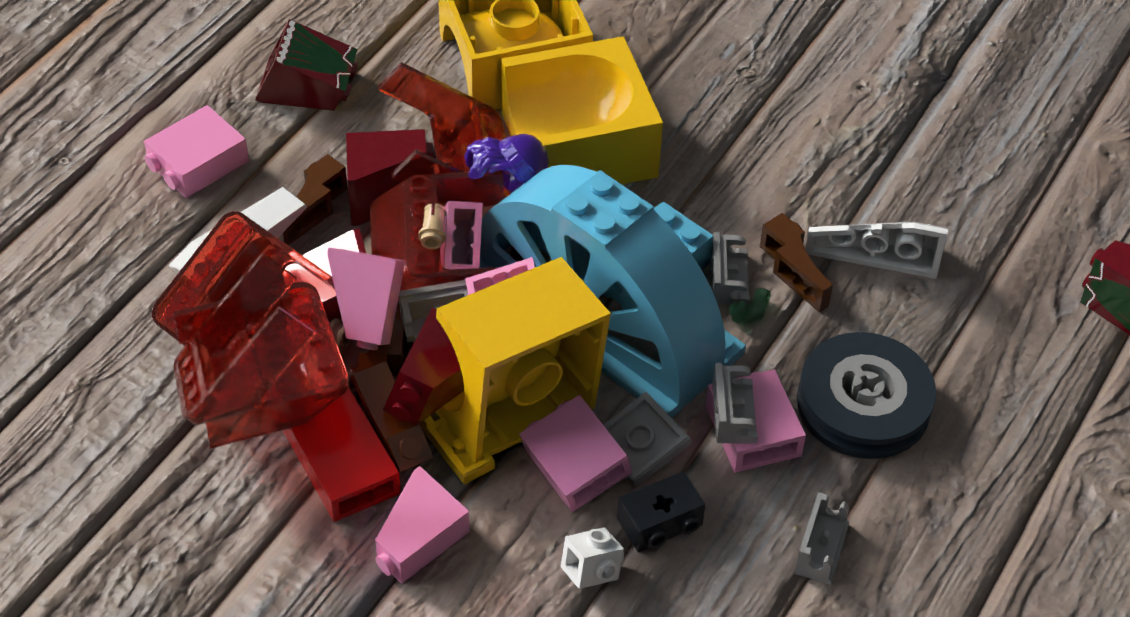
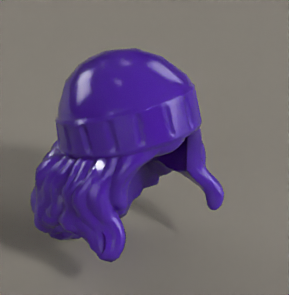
M529 134L513 135L504 140L491 137L476 140L468 145L464 155L466 165L470 168L469 177L471 179L481 178L483 181L498 184L501 188L505 187L510 191V194L549 166L548 153L544 145L536 137Z

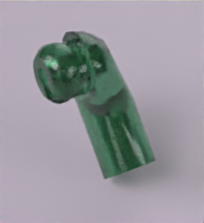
M765 288L756 289L749 305H746L743 301H740L739 305L737 302H734L729 308L732 321L739 325H745L761 320L765 316L771 298L769 290Z

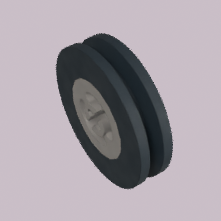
M867 332L837 335L825 340L814 348L803 365L797 391V406L800 416L809 431L819 441L840 453L867 459L894 456L915 445L928 427L936 400V386L932 373L917 353L895 339ZM844 390H846V391H848V392L850 393L849 396L846 395V393H845Z

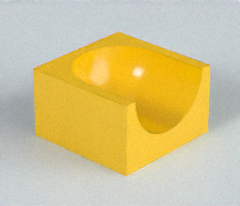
M439 0L440 35L443 41L453 39L457 41L467 80L469 107L473 115L502 109V58L593 42V33L577 0Z
M624 36L501 59L502 116L510 136L529 134L540 140L548 153V168L557 165H574L596 172L601 170L620 184L659 177L663 121Z
M562 257L437 308L436 319L445 330L460 364L464 392L445 404L436 413L440 418L446 420L449 430L455 438L459 437L466 447L465 451L475 463L483 460V456L488 453L492 456L522 442L519 434L529 424L543 419L554 412L561 403L571 401L578 395L583 398L591 410L595 408L611 313Z

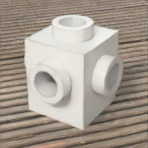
M605 527L565 536L561 568L579 589L618 580L621 562L624 559V548Z

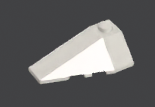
M282 187L193 240L172 261L169 267L215 305L307 206Z
M918 222L809 227L805 250L808 255L936 279L948 229Z

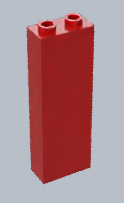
M309 320L244 345L247 366L333 522L401 494L400 476L397 468Z

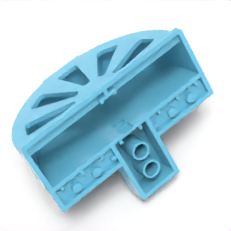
M557 165L540 171L483 216L478 274L516 263L517 261L504 251L511 245L524 260L532 257L536 267L547 263L540 250L549 255L551 260L562 257L574 272L584 280V283L597 298L603 294L607 298L611 297L621 304V308L624 310L610 312L609 330L651 341L658 349L661 364L607 333L601 372L636 398L647 392L671 418L713 382L715 363L732 365L745 354L746 344L724 330L717 301L702 272V269L711 262L714 235L665 202H661L654 208L650 203L601 170L596 172L574 165Z

